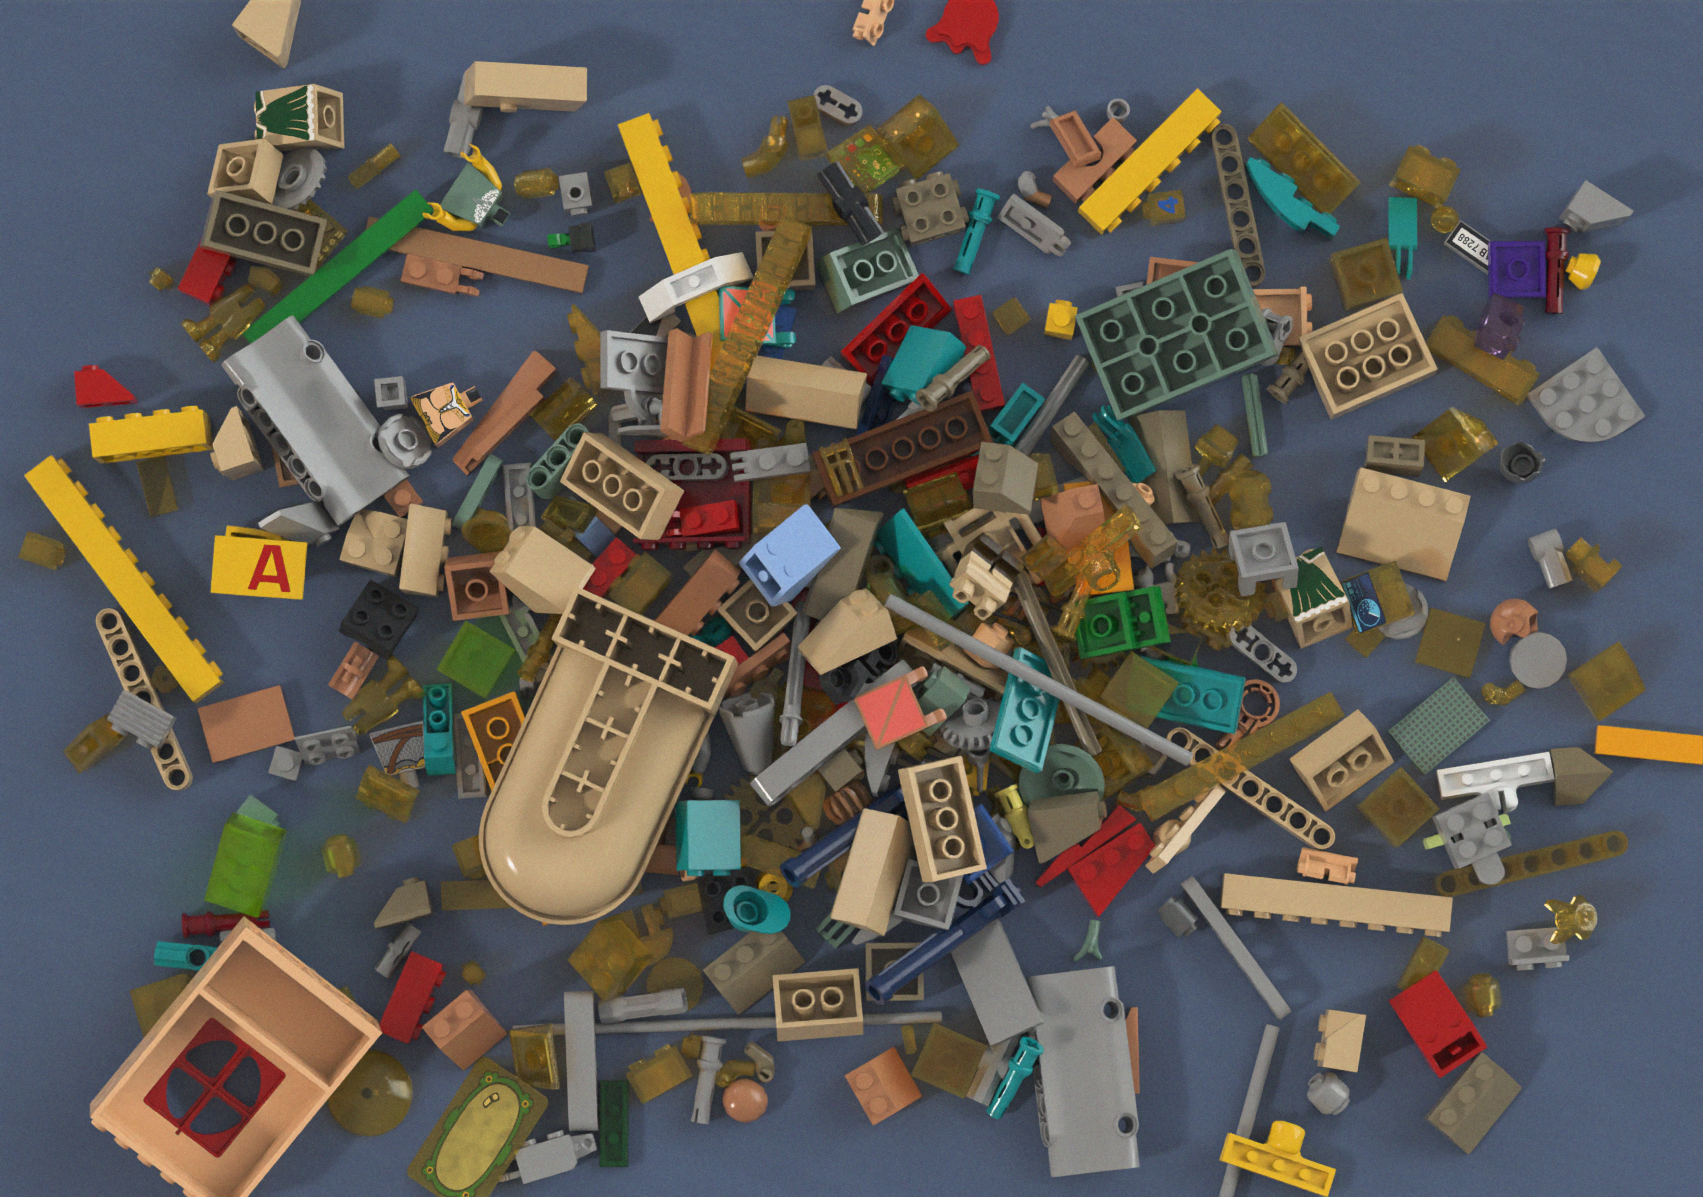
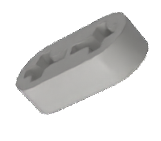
M822 85L814 91L813 104L820 112L846 126H854L861 120L862 107L855 99L828 85ZM827 92L830 93V99L836 105L834 106L828 102L825 105H821V99L818 97L819 94L825 95ZM840 105L846 109L854 106L857 116H851L849 119H846L845 112L839 108Z

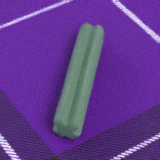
M1246 374L1242 376V385L1253 457H1263L1268 454L1258 377L1256 374Z

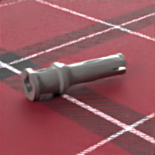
M701 1035L703 1046L701 1058L697 1059L700 1073L691 1122L709 1124L716 1074L722 1068L720 1058L722 1046L726 1044V1039Z

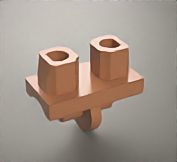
M354 642L328 685L353 700L380 656Z

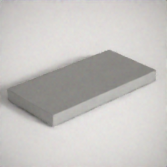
M999 919L992 921L951 951L991 1047H995L1044 1024Z

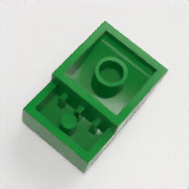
M1160 586L1119 592L1070 603L1080 659L1110 655L1171 642Z

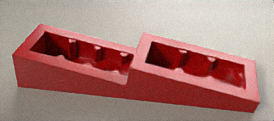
M1119 804L1102 823L1100 830L1093 833L1082 847L1076 843L1061 852L1034 884L1041 888L1137 819Z

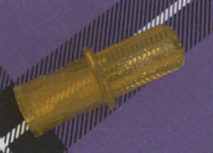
M389 143L373 157L370 158L368 156V161L348 176V179L356 189H359L377 174L381 176V171L397 158H400L401 155Z

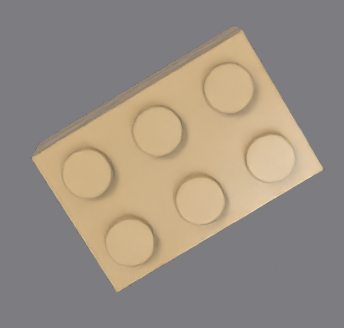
M858 968L773 975L778 1041L863 1035V1014Z

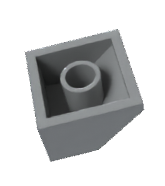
M1585 180L1576 190L1559 218L1564 221L1563 225L1571 231L1578 232L1579 230L1585 233L1622 225L1634 210Z

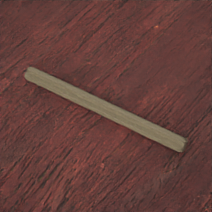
M1022 570L1016 576L1013 586L1051 675L1055 681L1077 692L1025 570ZM1063 701L1083 750L1091 756L1102 752L1087 713Z

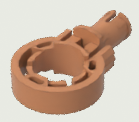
M1258 679L1245 681L1244 688L1257 686V688H1250L1249 693L1257 692L1262 695L1267 705L1273 702L1272 714L1267 716L1271 707H1268L1261 716L1249 714L1243 705V698L1248 694L1246 690L1242 697L1237 732L1235 734L1225 732L1215 744L1221 750L1229 742L1223 753L1227 755L1232 754V751L1253 722L1255 724L1247 734L1249 737H1253L1258 729L1267 726L1276 718L1280 708V700L1276 690L1269 683ZM1243 718L1246 720V722L1243 723L1240 720Z

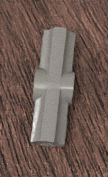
M465 72L458 99L454 100L449 119V124L451 125L443 151L445 154L462 159L461 151L467 156L469 155L471 146L468 144H472L474 132L479 128L483 113L482 106H464Z
M1021 1034L995 1047H991L990 1044L986 1045L976 1068L978 1070L967 1090L966 1097L989 1106L1000 1079L1003 1080L1009 1068L1008 1062L1013 1057L1011 1055L1015 1046H1017Z

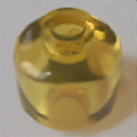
M346 833L326 838V843L321 847L326 871L337 874L338 878L353 875L354 869L361 864V856L356 840L348 837Z
M1474 974L1464 983L1463 992L1466 1009L1477 1013V1017L1492 1016L1494 1011L1501 1007L1500 982L1493 978L1491 974Z

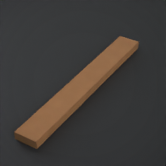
M368 217L366 230L379 219ZM419 227L413 229L388 250L583 294L589 265Z

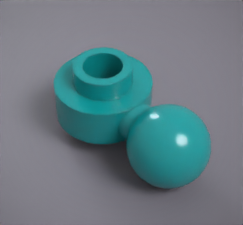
M715 617L704 626L701 635L696 634L693 636L691 634L689 637L702 643L716 646L730 638L732 627L724 618Z

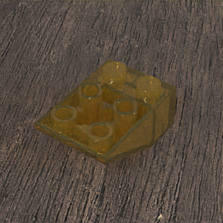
M572 304V313H568L567 316L572 334H578L579 340L574 341L579 362L584 361L586 366L581 368L586 389L591 388L594 395L611 391L610 389H601L600 332L575 304Z

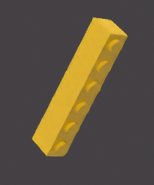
M1197 88L1079 207L1078 213L1101 235L1107 230L1112 233L1121 224L1122 220L1120 217L1126 210L1132 213L1142 202L1139 197L1146 190L1149 193L1153 192L1162 182L1159 177L1165 171L1169 174L1174 171L1181 163L1178 158L1185 151L1190 154L1201 143L1198 138L1205 131L1210 134L1221 123L1218 118L1222 111Z

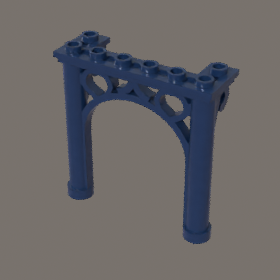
M901 783L865 809L894 815L899 812V816L907 820L908 814ZM862 811L797 857H790L780 865V869L786 881L791 886L798 888L811 876L850 850ZM987 871L973 883L969 884L974 891L973 900H965L958 896L955 909L958 906L969 910L950 924L949 930L938 928L922 943L878 975H874L867 980L865 988L869 996L877 1004L884 1005L893 998L895 992L999 916L1004 917L1024 903L1025 900L1018 885L1011 882L1009 878L998 884L990 871Z

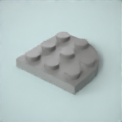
M1598 347L1526 395L1544 422L1557 434L1569 440L1587 443L1606 441L1619 435L1645 417Z

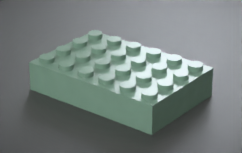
M1235 249L1224 251L1075 315L1117 421H1124L1279 355L1239 254Z

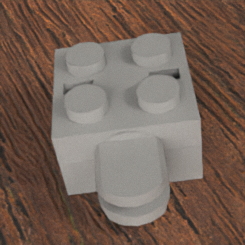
M1483 793L1432 816L1455 869L1472 864L1476 876L1481 883L1492 885L1502 880L1505 875V869L1497 852L1512 846L1489 793Z

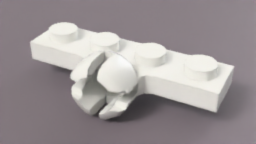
M1549 752L1436 771L1441 800L1489 793L1497 813L1498 810H1501V805L1503 813L1516 809L1518 805L1516 790L1519 787L1549 783L1555 780Z

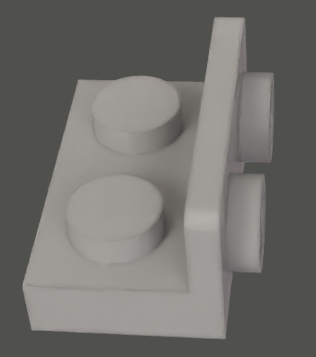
M1564 927L1506 931L1509 965H1516L1517 971L1534 969V963H1545V968L1563 967L1562 961H1570L1569 955L1566 953Z

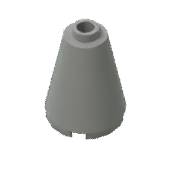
M759 692L760 698H751L750 693L733 696L724 700L722 707L719 706L718 708L720 717L744 770L752 775H759L772 764L775 698L772 694Z

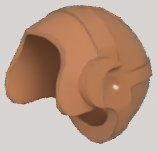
M1515 598L1505 600L1498 604L1491 615L1490 628L1492 634L1502 645H1505L1514 634L1526 638L1529 633L1538 631L1537 615L1539 612L1525 600Z

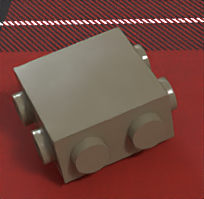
M942 171L927 175V180L917 183L915 179L907 180L899 184L900 188L895 189L896 197L892 198L893 207L896 214L901 213L904 224H900L901 234L904 241L909 240L911 247L965 232V223L969 222L965 206H959L957 197L961 196V191L957 179L952 180L950 173L943 175Z

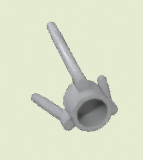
M989 748L983 750L961 749L956 756L963 757L966 755L968 762L977 767V792H982L984 764L987 763L989 756L993 763H997V756L989 751Z

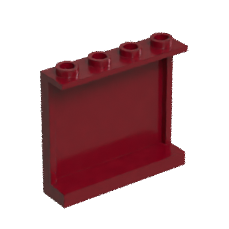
M746 438L690 439L682 442L677 440L634 441V452L638 454V458L644 463L651 456L660 454L715 453L724 457L729 464V471L721 480L671 481L684 490L674 511L735 500L737 502L739 530L700 537L660 538V540L639 539L637 537L633 538V543L642 546V550H659V545H669L671 550H686V545H697V549L710 550L714 549V544H725L726 549H742V544H751V481L734 482V475L745 473L744 470H732V464L743 463L742 459L731 460L730 453L751 450V442ZM685 460L681 463L680 472L683 475H690L694 471L692 460ZM714 460L713 465L701 464V469H709L714 474H716L717 469L722 467L716 460ZM658 461V466H653V469L660 474L662 470L673 471L672 476H675L673 466H665L661 464V461ZM681 520L669 522L665 530L681 529Z

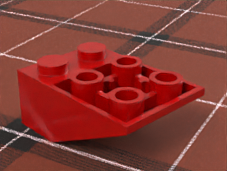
M1434 970L1388 1000L1428 1066L1439 1078L1487 1048L1476 1027L1437 970Z

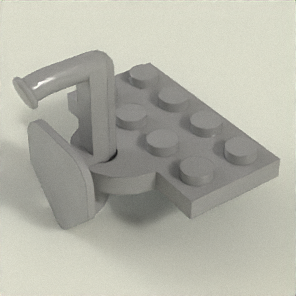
M610 330L600 332L601 389L624 391L626 404L612 407L608 416V437L620 446L621 435L648 438L668 437V435L660 431L668 337ZM638 420V426L621 428V423Z

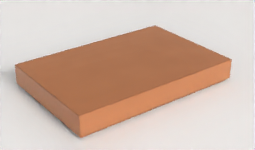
M281 685L197 708L213 764L295 741Z

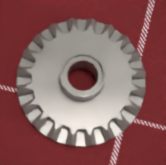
M300 148L283 156L272 205L297 210L301 203L306 205L307 201L314 197L316 190L321 189L320 182L326 179L324 173L327 171V168L325 166L326 160L317 150L313 148Z
M983 695L979 699L975 698L965 701L940 726V731L945 741L963 750L990 748L1001 701L996 702L994 697L985 699Z

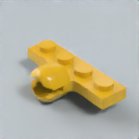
M1274 1121L1272 1123L1268 1139L1264 1144L1227 1133L1219 1161L1324 1197L1329 1195L1336 1169L1307 1160L1301 1156L1300 1150L1305 1137V1130L1298 1125L1286 1121Z

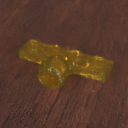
M1127 504L1041 573L1052 596L1058 598L1083 577L1086 578L1089 586L1093 587L1096 591L1109 590L1119 582L1120 569L1114 559V553L1143 529L1133 508Z

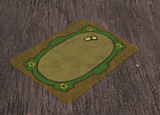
M488 1057L479 1058L408 1166V1176L437 1197H489L548 1106V1099Z

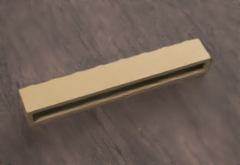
M1225 873L1222 875L1219 908L1226 909L1227 915L1243 916V911L1254 912L1255 918L1271 919V914L1283 915V921L1299 922L1300 917L1311 918L1312 924L1328 925V920L1340 921V927L1356 928L1357 923L1368 924V930L1385 931V926L1396 927V933L1413 934L1414 929L1425 930V936L1442 937V932H1450L1453 898Z

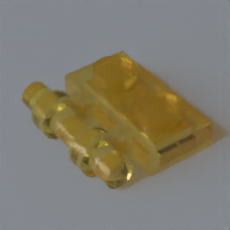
M369 765L363 774L356 799L364 802V806L371 810L375 808L387 814V818L393 821L397 819L407 824L420 790Z

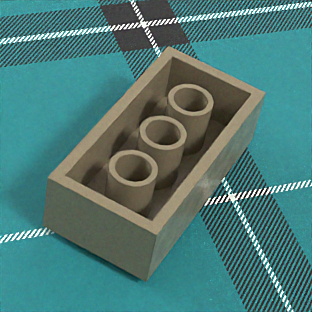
M216 190L212 195L199 248L310 277L315 272L327 219Z

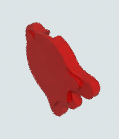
M949 0L944 8L941 20L926 31V39L930 43L945 42L956 55L961 54L965 47H969L972 49L978 64H989L992 57L989 42L999 22V13L994 0Z

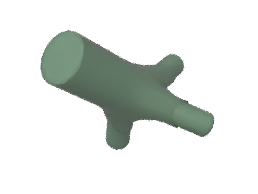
M1090 920L1086 940L1079 953L1073 957L1075 962L1080 960L1087 952H1093L1097 960L1102 959L1098 948L1100 921Z

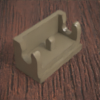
M1369 435L1365 446L1366 459L1363 468L1385 474L1420 477L1424 468L1425 440Z

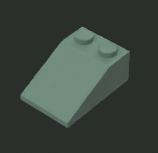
M898 228L884 232L864 246L857 242L830 252L815 262L837 314L911 284L919 276Z

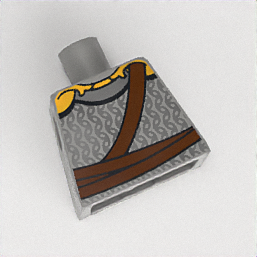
M420 721L370 733V738L387 777L400 776L403 791L419 788L416 771L426 769L424 761V722Z

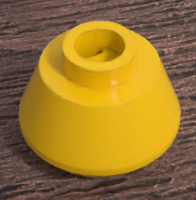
M1579 253L1577 257L1571 256L1565 271L1569 273L1568 279L1578 289H1588L1592 284L1601 262L1598 255Z
M766 869L755 880L757 889L770 893L773 890H777L773 894L780 896L785 902L792 895L793 886L786 881L781 869Z

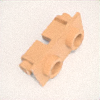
M864 0L861 7L869 10V14L859 12L852 28L854 32L853 37L858 40L865 38L872 46H875L877 39L883 33L884 22L888 12L893 8L894 0Z
M1302 847L1296 870L1298 873H1302L1303 877L1309 876L1323 879V876L1326 875L1329 876V881L1344 883V885H1348V883L1354 884L1358 858Z

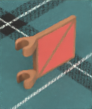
M919 667L901 677L864 692L854 699L876 751L946 721L947 716L943 709H938L924 716L911 685L928 678L925 667Z

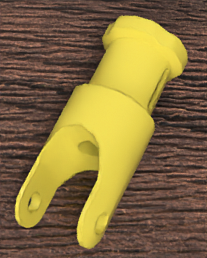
M1016 783L994 795L995 798H999L1006 812L1004 817L1011 825L1012 832L1018 837L1022 847L1029 849L1035 846L1027 813L1028 806L1023 804L1018 794V785Z

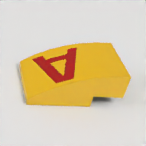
M215 535L211 593L303 599L307 542Z

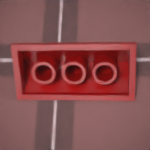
M921 273L841 351V357L856 372L867 373L866 383L872 387L882 355L895 358L911 325L932 329L952 308L927 276Z

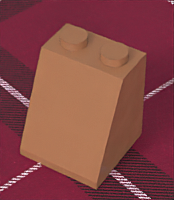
M465 990L422 1026L439 1049L463 1071L508 1034L472 990Z

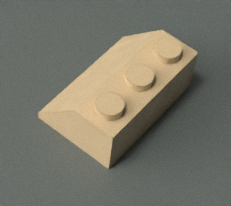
M237 406L231 408L212 444L215 452L210 453L215 469H218L219 473L221 472L223 476L226 475L231 481L264 471L247 416Z
M410 504L399 589L404 594L438 598L439 591H444L446 576L441 574L442 563H446L449 555V546H445L446 535H451L453 521L452 518H448L447 511Z
M1359 709L1290 758L1299 777L1325 812L1394 763L1375 726Z

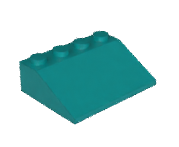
M903 508L879 529L874 545L882 557L887 554L893 562L889 567L897 579L904 578L909 586L905 590L914 603L919 601L924 607L925 612L948 623L966 611L969 602L960 603L952 597L954 588L949 585L952 577Z

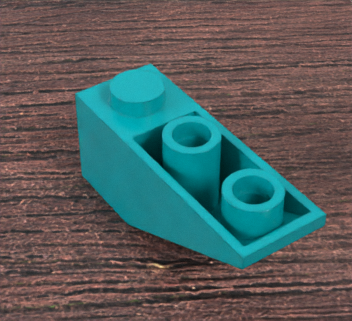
M452 683L423 685L424 761L427 775L456 774Z

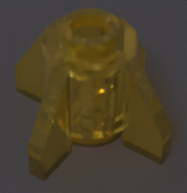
M1578 895L1574 896L1571 903L1556 899L1545 902L1544 905L1551 912L1556 913L1555 922L1559 928L1556 929L1550 940L1553 944H1560L1575 934L1581 940L1590 938L1597 924L1598 917L1595 908L1586 898Z

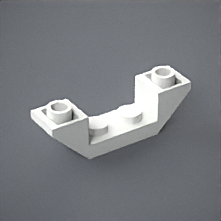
M743 252L714 257L663 279L640 295L639 299L649 322L652 323L675 313V307L724 286L736 287L754 279Z

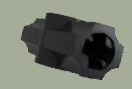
M839 161L832 163L817 174L832 198L831 202L834 210L844 222L847 221L862 246L884 233L868 208L869 202L857 185H853Z

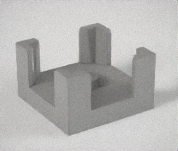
M1286 522L1230 531L1228 551L1231 561L1236 560L1239 571L1238 588L1241 597L1255 594L1256 582L1283 577V589L1297 587L1299 568Z

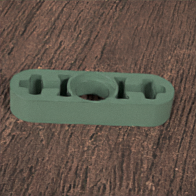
M493 454L489 455L452 523L453 527L463 532L467 531L495 481L504 460Z

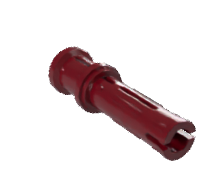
M1550 227L1545 228V233L1547 234L1546 260H1548L1545 313L1563 314L1565 261L1569 258L1567 235L1570 234V229Z
M269 910L215 915L211 911H206V914L192 916L182 913L183 938L188 939L190 935L207 934L208 937H212L218 931L233 930L244 916L259 928H270V920L258 921L260 918H270Z

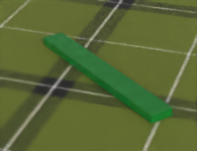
M415 189L242 334L251 344L290 316H294L300 324L426 219L423 217V213L432 215L434 210Z

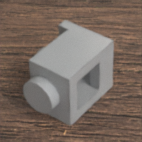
M403 376L374 379L377 408L383 407L386 411L408 409L406 381Z

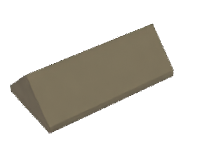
M1158 410L1129 418V424L1136 432L1157 469L1140 482L1148 485L1153 491L1155 500L1150 507L1166 527L1199 523V514L1193 502L1190 503L1186 499L1187 492L1181 480L1175 476L1178 471L1192 465L1185 410Z
M835 508L828 531L841 549L812 579L802 611L805 615L822 620L841 599L849 596L856 590H860L884 514L882 512Z

